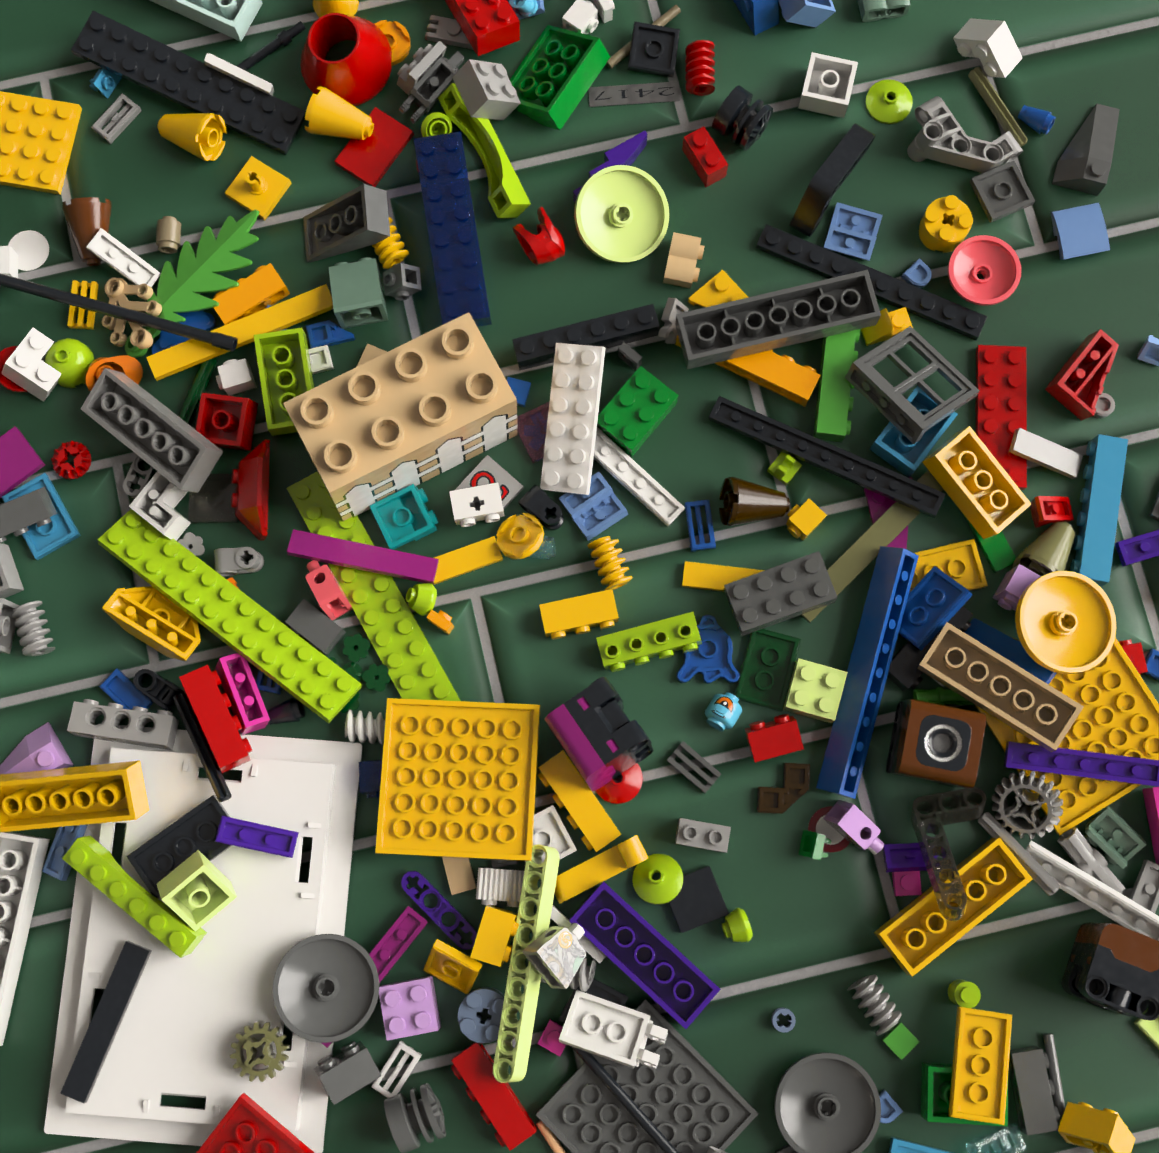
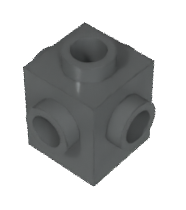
M399 263L394 264L392 268L383 272L385 295L402 301L421 291L420 268Z

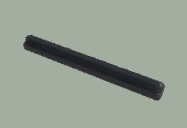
M185 693L175 695L173 697L174 703L219 802H225L232 795Z

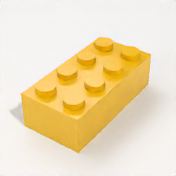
M970 426L955 433L922 461L983 539L1000 533L1031 505L1030 501Z

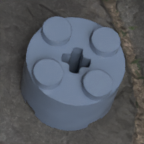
M481 987L470 992L463 999L458 1010V1023L462 1033L477 1043L496 1041L498 1039L505 995L493 987ZM484 1008L488 1009L489 1015H492L486 1021L481 1020L482 1016L478 1015V1012H482Z

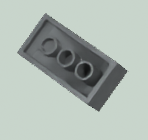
M362 184L303 217L307 262H315L374 245L390 237L386 190Z

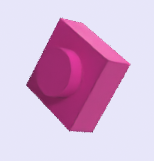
M920 871L892 872L894 896L922 895Z
M550 1019L537 1044L561 1056L566 1044L559 1042L563 1026Z

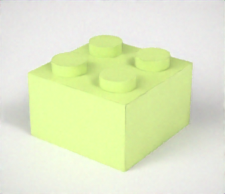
M798 658L795 661L783 710L828 723L834 722L848 672Z
M199 850L156 884L161 900L194 931H197L237 897L231 881Z

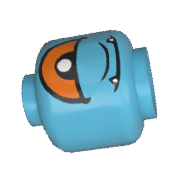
M726 692L725 695L715 694L705 710V715L708 718L707 723L719 731L732 729L742 713V707L738 703L739 699L729 692Z

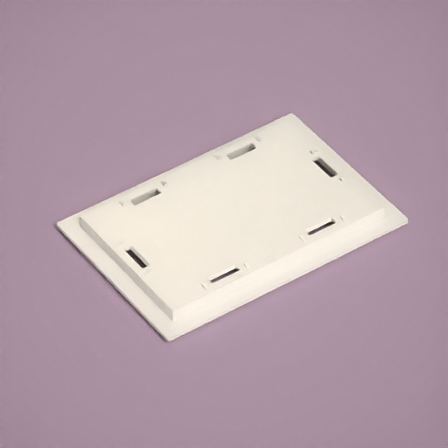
M119 725L120 729L127 727L124 725ZM144 727V733L150 732L153 728ZM177 729L173 750L94 739L91 765L140 760L149 811L136 820L88 824L83 837L92 836L112 854L116 823H126L121 868L149 893L150 891L126 856L212 795H215L209 779L198 778L199 767L203 768V765L187 730ZM259 735L241 736L242 739L247 737L252 748V752L248 753L251 761L231 769L242 770L241 781L225 780L232 796L229 800L220 803L231 818L299 832L293 858L233 845L210 861L231 881L237 897L201 926L207 934L189 955L182 958L177 956L77 872L44 1126L46 1134L202 1146L237 1099L245 1093L314 1153L323 1152L328 1095L314 1068L319 1066L317 1062L322 1058L333 1055L334 1042L326 1048L320 1042L309 1041L293 1033L291 1050L283 1052L289 1058L286 1061L280 1062L283 1064L284 1069L281 1071L274 1069L276 1076L271 1079L266 1074V1080L260 1082L259 1076L251 1082L249 1081L250 1074L247 1073L241 1077L242 1068H233L234 1064L237 1063V1059L230 1058V1055L236 1052V1049L232 1048L231 1044L239 1042L235 1036L237 1033L245 1034L243 1027L249 1025L253 1029L254 1023L258 1021L261 1027L266 1022H270L271 1030L277 1026L280 1027L277 1034L279 1036L283 1035L284 1023L279 1017L273 1001L274 976L282 958L293 946L311 936L320 934L344 936L362 744ZM303 837H313L308 883L299 882ZM130 941L150 949L152 952L87 1103L84 1104L62 1095L60 1092L91 1023L95 988H106L125 942ZM260 1033L251 1035L252 1038L254 1037L257 1040L265 1036V1034ZM273 1043V1052L277 1054L276 1045ZM265 1044L256 1048L258 1052L255 1059L263 1055L262 1050ZM243 1049V1055H244V1059H245V1061H246V1059H247L246 1050ZM257 1064L254 1068L266 1069L269 1068V1066H265L264 1064ZM174 1095L206 1098L205 1109L161 1106V1096Z

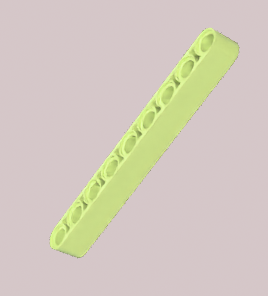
M540 844L532 847V861H526L516 921L519 926L513 940L493 1065V1075L501 1083L521 1081L526 1075L541 975L530 961L526 968L525 960L527 957L522 951L549 929L560 855L555 848ZM545 852V860L542 862V855ZM541 879V886L538 888V880ZM536 905V906H537V911H536V914L534 915L533 909H534V906ZM532 931L533 937H532V940L530 941V939H529V934H530V932ZM522 984L524 985V993H523V994L521 993V986H522ZM518 1011H519V1013H520V1019H519V1021L517 1020V1012H518ZM513 1038L516 1041L515 1048L512 1045ZM509 1065L511 1066V1074H510V1075H509V1073H508V1067H509Z

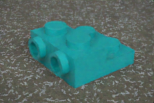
M412 484L370 505L390 549L394 550L412 540L417 541L437 531L435 524L439 523L435 512L433 510L428 511L425 503L429 500L423 488L418 490Z

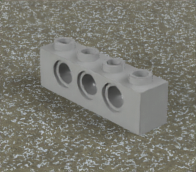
M84 699L83 703L75 701L73 703L67 731L74 736L173 750L179 720L172 716V712L157 710V713H150L148 709L133 706L132 710L123 709V705L117 703H108V706L98 705V701ZM99 715H104L103 722L95 725V719ZM125 718H129L127 727L120 729V722ZM149 722H154L153 729L150 732L144 733L145 725Z

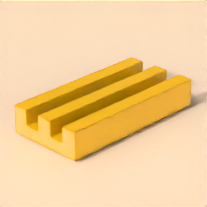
M73 280L71 293L79 295L81 288L80 296L87 297V289H90V298L97 300L99 284L96 281L88 283L87 281L78 282ZM70 305L67 326L71 329L94 330L96 312L88 310L87 324H85V309L79 308L76 323L78 307Z

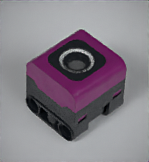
M605 676L595 680L586 689L545 717V722L592 791L601 788L636 763L646 759L653 752L652 742L636 720L630 722L623 711L624 706L621 697Z

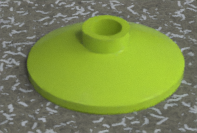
M888 79L875 83L869 89L865 103L868 113L876 121L884 124H895L908 116L913 100L909 89L904 84ZM887 96L893 97L894 100H889Z
M649 855L647 860L637 864L633 873V887L637 895L647 903L655 905L668 903L682 889V869L677 861L668 855ZM654 873L661 874L659 880L652 879Z

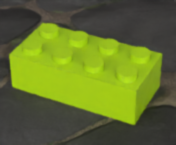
M303 328L254 335L268 431L272 436L297 432L283 403L314 388L306 334Z

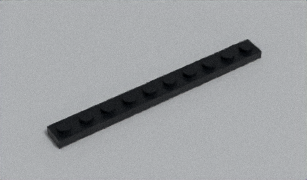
M767 224L756 246L761 251L828 279L868 270L876 299L900 309L906 307L909 313L974 340L979 338L987 316Z
M721 396L718 397L709 415V420L932 518H935L946 495L943 492Z

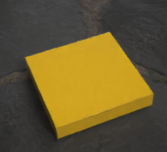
M437 939L423 970L459 991L469 994L483 964Z

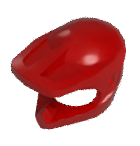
M542 206L537 210L540 224H537V235L525 230L522 224H517L512 228L525 254L535 265L553 262L565 255L563 237L553 225Z

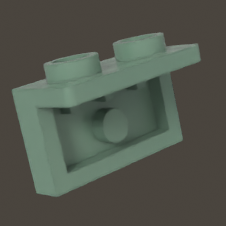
M1109 806L1105 807L1085 825L1086 839L1094 847L1099 846L1106 852L1104 855L1108 861L1115 866L1118 864L1122 869L1127 866L1129 859L1146 846V841Z

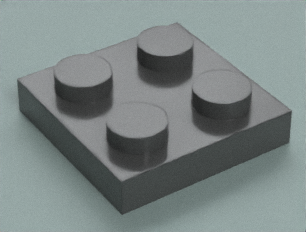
M1015 161L987 171L970 180V184L990 223L1032 206L1035 202Z

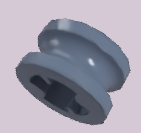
M778 1008L771 1016L773 1027L780 1032H789L795 1026V1016L787 1008ZM780 1013L784 1016L789 1014L790 1019H787V1021L790 1023L788 1026L785 1027L783 1024L777 1025L776 1021H779L777 1016Z

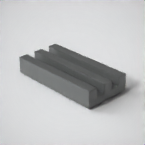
M684 741L667 759V762L704 793L709 790L721 775L717 769ZM682 749L688 752L693 758H695L700 764H702L707 770H709L713 774V777L710 778L691 760H689L685 755H683L681 753ZM679 757L708 783L704 786L674 759Z

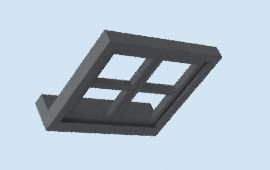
M911 326L854 361L845 376L913 444L920 441L928 429L975 398L980 391ZM909 344L929 365L914 373L894 352ZM887 357L909 377L895 387L873 368L874 365ZM936 371L959 391L946 401L923 381ZM915 385L922 389L938 405L925 415L920 413L902 395Z

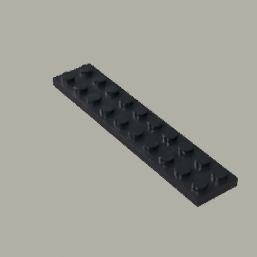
M92 11L71 49L74 55L196 113H215L220 115L225 121L226 127L287 155L305 120L306 111L212 69L201 61L95 11Z

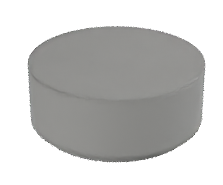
M1102 393L1099 395L1094 417L1106 418L1114 411L1115 401L1109 394Z

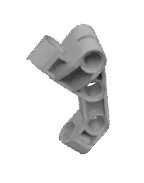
M935 96L915 108V117L922 126V129L907 149L908 156L915 162H921L928 158L985 173L1009 163L1023 152L1010 131L1004 133L993 142L967 136L939 96Z

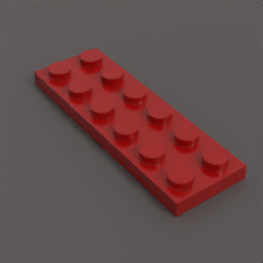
M978 345L976 347V388L980 391L976 396V435L1018 488L1025 490L1027 488V459L1009 452L1015 429L1022 428L1027 431L1026 347Z

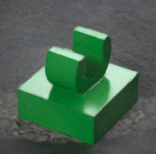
M803 830L798 855L821 860V857L826 858L828 853L823 852L824 843L831 844V840L825 838L826 835Z

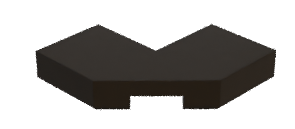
M784 763L783 788L758 787L757 813L783 814L809 790L810 764Z

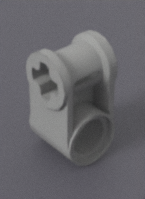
M251 547L214 550L215 571L221 576L255 573L262 569L264 558L261 553Z

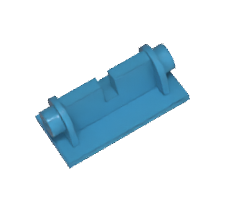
M102 68L90 80L91 84L89 87L96 92L99 90L106 98H109L122 77Z

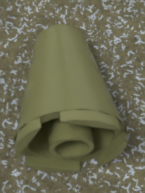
M1054 522L1015 558L1013 568L1020 564L1040 576L1051 572L1065 571L1075 538L1073 527L1067 522Z

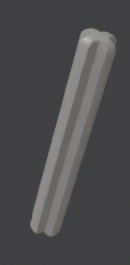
M989 812L984 813L978 819V823L992 838L1000 837L1032 879L1047 895L1051 896L1059 890L1060 885L1005 828H1002V825Z

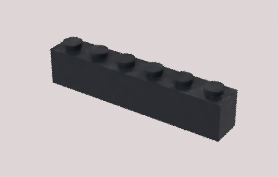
M650 304L512 339L518 367L521 371L554 362L556 343L601 346L607 349L622 345L623 342L627 344L658 336L659 322L654 305Z

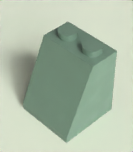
M361 258L358 262L353 263L339 262L332 267H328L333 310L342 329L389 320L376 258Z

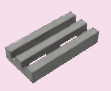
M122 93L91 128L103 139L105 138L108 143L112 144L142 110ZM125 103H127L119 113H116ZM112 118V121L102 130L103 126Z

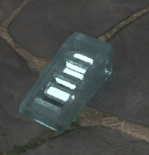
M1017 1123L965 1143L968 1153H991L988 1143L991 1144L994 1153H1021L1028 1149ZM1009 1133L1015 1145V1147L1013 1148L1011 1147L1010 1142L1007 1138V1134ZM998 1138H1000L1005 1149L1003 1152L997 1140Z

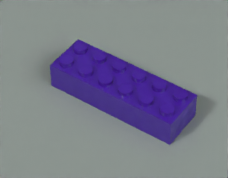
M604 881L569 919L570 923L579 924L585 931L584 936L685 1029L689 1027L721 990Z

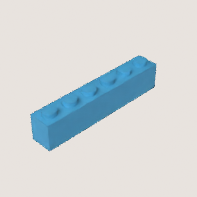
M1098 434L1089 441L1086 449L1089 461L1083 471V479H1086L1085 488L1082 489L1080 494V502L1083 505L1082 512L1080 511L1077 516L1076 523L1079 526V534L1076 535L1073 543L1076 556L1071 562L1070 571L1082 574L1102 587L1110 581L1128 439Z

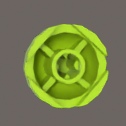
M66 338L58 340L50 347L45 355L44 362L61 373L57 382L59 385L67 388H76L77 385L85 384L86 372L89 365L95 359L93 352L87 345L79 340Z

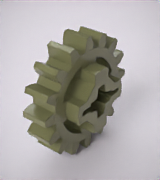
M258 1021L254 1023L253 1029L249 1025L243 1027L245 1034L237 1033L235 1036L239 1042L231 1044V1047L236 1049V1052L231 1054L230 1058L237 1059V1063L234 1064L233 1068L241 1067L240 1076L243 1077L247 1073L250 1074L249 1081L251 1082L257 1076H259L260 1082L265 1081L266 1074L272 1079L276 1076L274 1069L278 1071L283 1070L284 1066L280 1062L286 1061L289 1056L283 1054L285 1050L290 1048L289 1045H283L282 1043L287 1037L286 1034L279 1036L277 1033L280 1027L277 1026L271 1030L270 1022H266L261 1027ZM253 1034H265V1036L259 1040H257L254 1037H251V1035ZM273 1043L276 1045L277 1054L273 1052ZM265 1044L262 1050L263 1055L255 1059L258 1052L256 1048ZM243 1049L246 1050V1061L244 1059ZM257 1064L269 1066L266 1069H255L254 1067Z

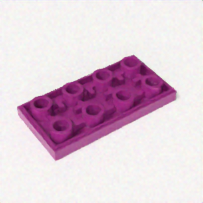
M16 426L0 437V498L45 466L44 462Z

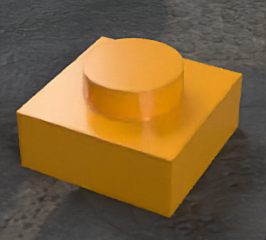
M431 610L426 617L429 622L448 635L454 628L453 623L450 622L452 617L442 610L438 613Z

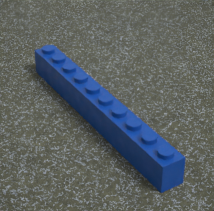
M880 546L851 653L838 712L832 725L816 787L853 799L856 798L919 555L904 548Z

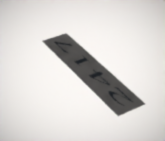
M679 81L601 86L588 89L590 107L680 101Z

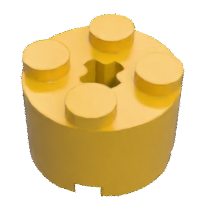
M954 195L934 200L927 207L920 221L919 237L922 243L933 251H943L942 253L954 251L964 241L973 224L970 209Z

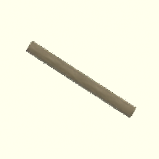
M674 5L654 21L652 25L665 26L681 13L680 8ZM631 41L609 58L606 65L610 69L630 54Z

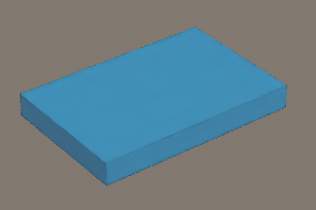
M46 473L2 496L4 503L42 487L46 488L57 514L50 517L52 522L37 527L36 523L27 526L29 531L22 534L36 560L43 558L81 536Z

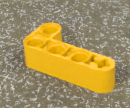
M638 835L558 875L554 894L559 904L647 860L649 857Z

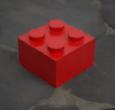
M201 393L196 431L217 447L251 451L258 403L249 398Z

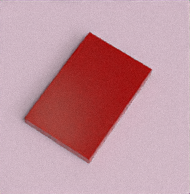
M377 107L369 114L372 123H374L371 136H367L365 140L351 139L334 161L338 167L366 185L376 187L414 136V132Z

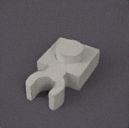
M668 298L661 318L665 324L659 330L658 337L666 338L665 343L675 344L676 314L688 312L689 310L677 298Z

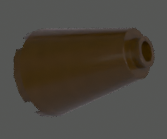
M728 477L723 481L719 500H724V508H719L720 519L723 525L733 526L783 517L785 512L789 511L790 500L784 492L736 477Z

